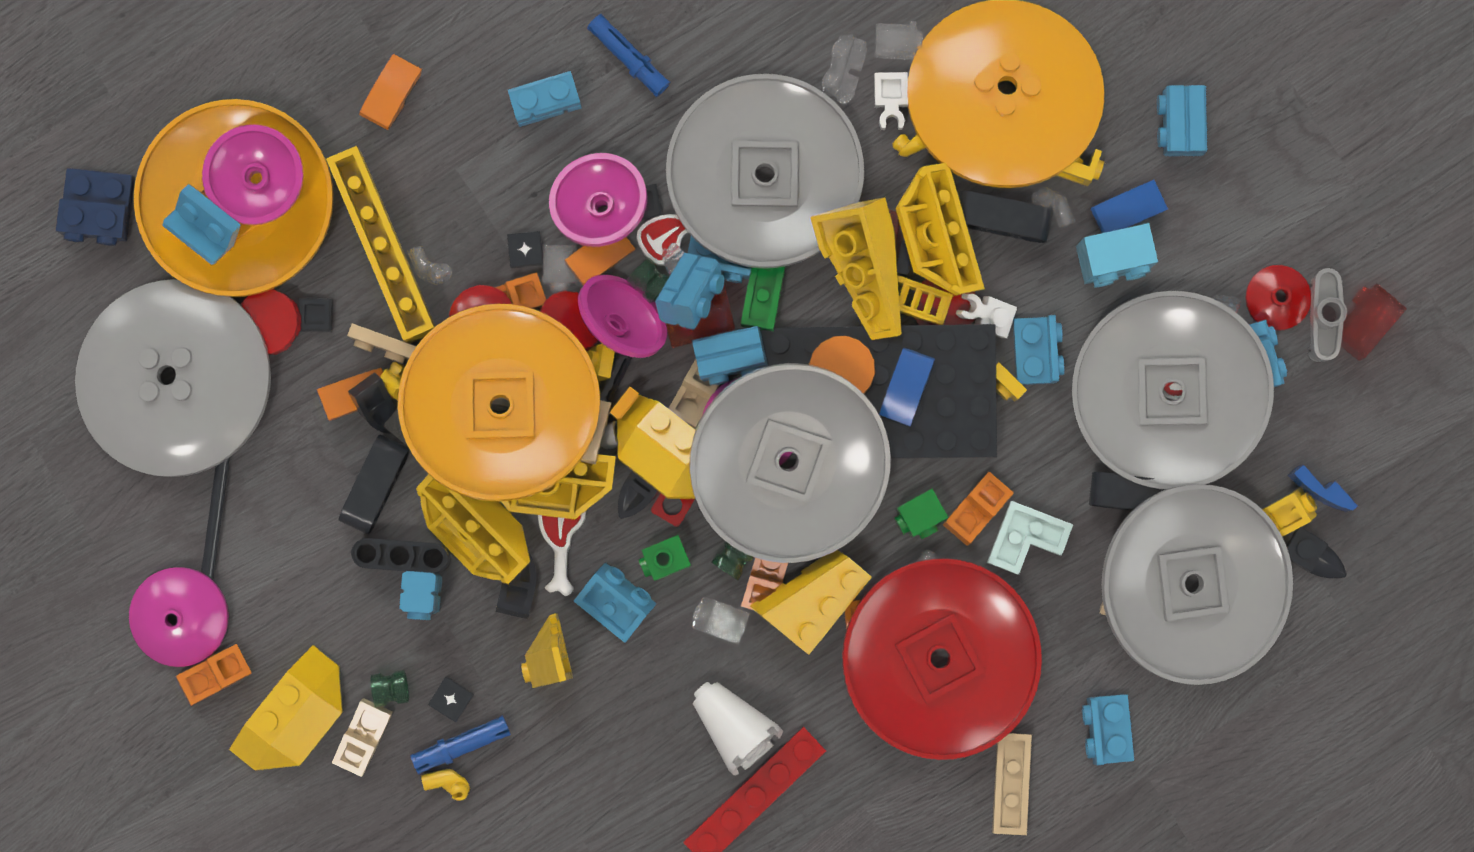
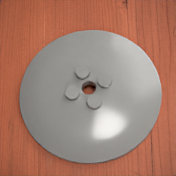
M752 74L737 77L715 86L697 99L685 112L669 144L666 179L669 197L680 222L701 246L714 255L738 265L752 268H778L802 262L821 252L810 217L859 202L864 182V159L861 144L852 123L844 111L829 96L816 87L792 77L777 74ZM760 167H769L774 172V178L769 182H761L756 178L755 173Z
M161 280L139 286L123 294L112 302L95 320L83 341L78 356L75 376L76 397L82 419L88 431L100 447L112 458L133 470L161 477L188 476L206 471L224 462L236 453L251 437L264 414L268 402L271 368L268 350L257 324L248 312L233 298L204 293L185 285L179 280ZM173 367L176 372V378L173 383L164 385L161 381V373L165 368Z
M1163 291L1132 299L1117 307L1098 323L1086 339L1079 353L1073 375L1072 398L1079 428L1090 448L1104 464L1132 482L1150 488L1167 490L1182 485L1201 484L1202 486L1224 477L1245 461L1256 448L1267 428L1273 406L1274 383L1270 361L1262 342L1252 327L1234 310L1219 301L1197 293ZM1168 383H1177L1182 387L1183 393L1178 400L1169 401L1164 397L1163 389ZM1134 476L1147 477V478H1155V479L1142 480V479L1136 478V477H1134Z
M784 363L759 368L747 373L732 382L715 397L704 412L696 428L691 444L689 471L693 493L698 506L707 522L720 537L734 548L755 558L780 563H796L820 558L838 550L853 540L867 526L877 512L885 495L889 481L891 456L887 433L878 412L869 399L855 385L842 376L821 367L800 363ZM793 452L796 454L797 461L792 468L785 469L780 467L779 459L783 453Z
M1201 484L1172 487L1149 497L1138 505L1125 518L1114 534L1103 565L1102 600L1105 614L1114 636L1126 653L1140 666L1161 678L1173 682L1194 685L1217 683L1233 678L1255 665L1266 655L1281 634L1290 611L1293 594L1291 560L1282 535L1274 522L1257 504L1247 497L1227 488L1214 485L1201 486ZM1194 574L1199 580V586L1196 591L1190 593L1185 587V581L1189 575Z

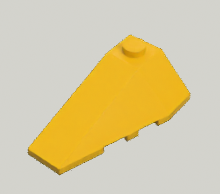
M886 198L862 201L811 216L819 250L825 259L829 257L838 273L835 277L840 286L844 284L853 299L852 307L871 340L901 335L895 237Z
M558 614L549 615L525 654L526 662L521 663L525 683L531 682L532 688L573 678Z

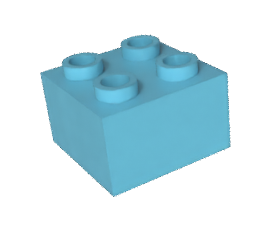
M1149 223L1084 237L1076 246L1084 284L1094 283V288L1111 285L1121 276H1126L1127 281L1145 277L1147 273L1151 272L1150 269L1158 263Z

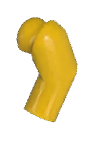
M901 134L892 143L893 148L899 152L898 155L908 157L925 149L917 134L911 140L905 134Z
M395 361L391 363L389 369L384 370L380 377L388 393L398 400L400 381L405 366Z
M453 769L421 775L425 791L442 787L456 801H462L468 796L470 790L469 783Z

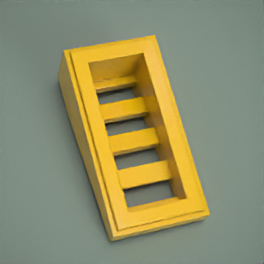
M897 275L898 286H902L899 296L900 313L936 325H944L953 294ZM909 289L915 291L910 307L904 305ZM922 293H924L928 297L924 310L920 311L917 308ZM935 297L941 299L936 316L930 314Z

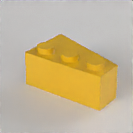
M838 550L821 557L801 571L802 574L789 583H782L775 588L776 591L760 602L757 600L749 606L808 655L872 578L853 560Z

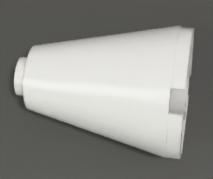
M706 682L694 693L696 699L693 705L724 763L733 775L739 774L737 770L739 766L746 770L761 759L774 746L770 742L774 735L778 738L782 736L783 730L778 724L718 682L712 685Z

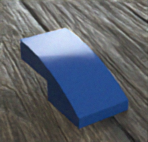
M1155 180L1091 208L1101 233L1132 227L1139 222L1168 210Z
M903 348L879 415L911 426L935 358Z
M1304 465L1296 467L1288 474V477L1301 487L1303 491L1308 492L1313 498L1325 505L1344 512L1353 511L1358 507L1336 481L1330 482L1323 487Z

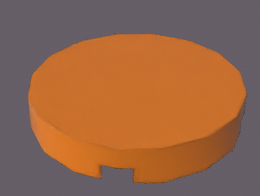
M835 336L823 341L814 350L809 365L821 367L842 376L855 385L863 394L871 387L875 377V361L870 350L862 342L849 336Z

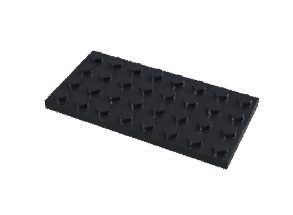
M995 324L901 326L902 334L899 336L871 340L864 326L774 328V332L760 330L768 366L784 363L809 365L814 350L823 341L835 336H849L862 342L870 350L875 361V377L871 387L864 395L875 407L878 414L880 413L903 348L935 358L911 426L879 415L887 433L891 459L997 458ZM735 328V329H731V332H732V331L741 330V329H746V328ZM741 373L731 375V380L742 377ZM792 453L787 460H797L796 454Z

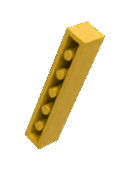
M355 146L326 158L403 341L411 344L423 339L436 326L362 152Z

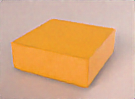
M629 386L611 408L609 414L617 420L622 419L639 397V393Z

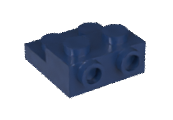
M67 168L63 199L59 200L56 232L64 235L63 240L71 242H84V237L97 238V244L116 246L117 241L127 242L135 177L127 174Z

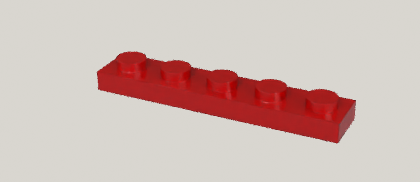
M802 727L683 843L692 852H722L810 768L826 750Z

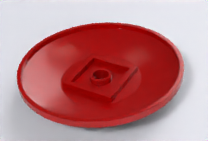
M955 559L917 561L894 570L878 581L864 595L852 614L846 629L842 652V667L846 688L853 706L866 725L891 746L914 756L936 760L971 756L992 747L1006 737L1020 723L1033 702L1040 680L1042 665L1038 630L1028 607L1018 593L1006 581L984 567ZM941 648L947 652L948 662L945 666L936 668L931 662V655L936 649Z

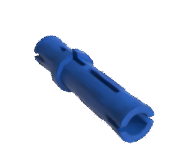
M599 14L590 22L587 29L630 70L629 74L633 78L637 77L655 97L661 95L668 88L671 82L651 64L652 60L647 55L643 56L602 14Z
M502 715L447 740L442 738L437 741L438 744L411 754L410 757L419 775L443 763L451 764L453 759L488 745L493 741L510 736L511 733Z

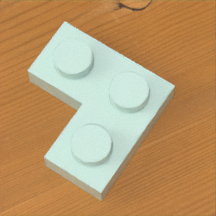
M1010 501L987 563L1019 575L1030 544L1062 556L1073 524Z

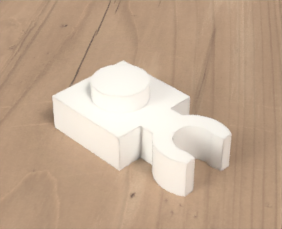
M908 72L874 74L875 108L884 107V112L879 119L881 130H885L886 119L889 117L897 119L898 130L903 129L905 119L899 111V107H908Z
M962 294L961 298L968 300L971 308L968 312L957 310V316L963 319L976 318L975 324H995L996 336L1000 338L1008 337L1017 307L990 296H984L981 302V299L975 294Z

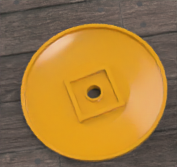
M988 0L953 12L939 22L924 38L910 67L907 87L908 110L914 129L922 144L940 164L946 163L954 174L971 182L990 187H1025L1046 181L1060 174L1084 153L1093 140L1102 117L1104 82L1100 65L1091 46L1083 35L1063 17L1047 8L1030 2ZM1002 81H1010L1015 85L1016 91L1009 95L1003 94L999 91L998 84Z
M241 99L219 100L199 105L184 112L167 124L154 138L145 152L137 172L134 188V210L139 232L146 247L160 266L177 280L193 289L226 297L249 296L269 291L298 274L312 260L325 239L330 226L334 201L333 184L328 164L321 149L307 130L292 117L272 106ZM244 125H262L273 128L288 138L300 155L304 174L301 192L294 205L278 219L259 225L241 224L234 246L212 265L163 227V220L175 210L180 191L188 184L208 198L202 180L203 164L210 147L221 135L233 128ZM255 173L251 177L253 184H258L262 180L261 173Z
M490 304L473 307L447 318L434 327L412 352L404 368L398 392V415L401 430L412 455L419 465L433 479L449 490L466 497L484 501L501 502L527 498L561 481L575 468L587 452L593 440L600 414V391L597 375L589 355L579 340L565 326L552 317L531 308L512 304ZM497 398H505L510 403L509 409L503 414H497L491 410V404Z

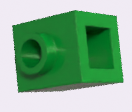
M930 489L896 508L898 515L894 517V520L903 535L909 533L911 538L919 535L922 540L939 531L936 524L947 519L948 516L933 489Z
M679 535L641 550L644 557L638 559L645 577L652 575L654 581L691 567Z

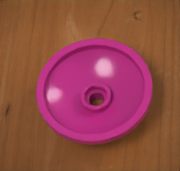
M262 125L239 126L221 135L210 147L202 170L203 186L208 199L238 223L246 225L265 224L284 215L296 202L302 189L304 177L302 161L295 146L279 131ZM255 173L262 174V180L258 184L251 182V177Z
M609 153L585 155L568 164L556 177L549 195L550 214L559 231L569 240L591 247L610 245L628 236L642 220L647 206V189L640 172L628 160ZM608 206L606 211L598 212L599 207Z
M597 275L590 278L583 285L578 296V306L582 319L592 335L604 346L621 355L636 358L652 356L662 348L667 338V325L659 319L656 303L641 288L628 280L613 275Z
M173 567L154 573L138 587L130 604L129 624L134 640L147 656L167 666L185 667L205 660L221 645L228 628L229 612L222 591L211 578L190 568ZM170 613L177 616L178 622L176 625L169 623L168 616Z

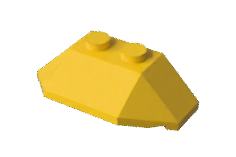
M946 163L919 168L896 206L913 272L954 295L985 289L951 169Z
M639 395L622 419L617 420L618 459L666 498L695 499L691 485L689 463L691 444L696 430L659 401Z
M598 454L596 464L580 461L568 475L552 487L527 498L501 502L509 512L577 519L612 490L616 456Z
M429 474L417 486L416 490L421 498V507L427 528L473 575L492 580H501V582L509 584L529 564L530 558L523 527L499 501H484L460 495L438 483Z
M312 645L285 673L244 724L229 750L254 770L300 766L343 713L339 665Z

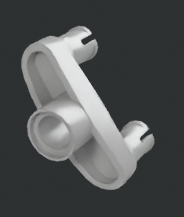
M1326 268L1317 272L1310 281V285H1312L1310 287L1311 344L1308 350H1311V352L1308 353V356L1315 362L1330 361L1338 355L1341 348L1343 321L1347 316V308L1343 300L1341 276L1334 269ZM1324 305L1331 306L1335 310L1336 317L1333 322L1323 318L1322 308Z

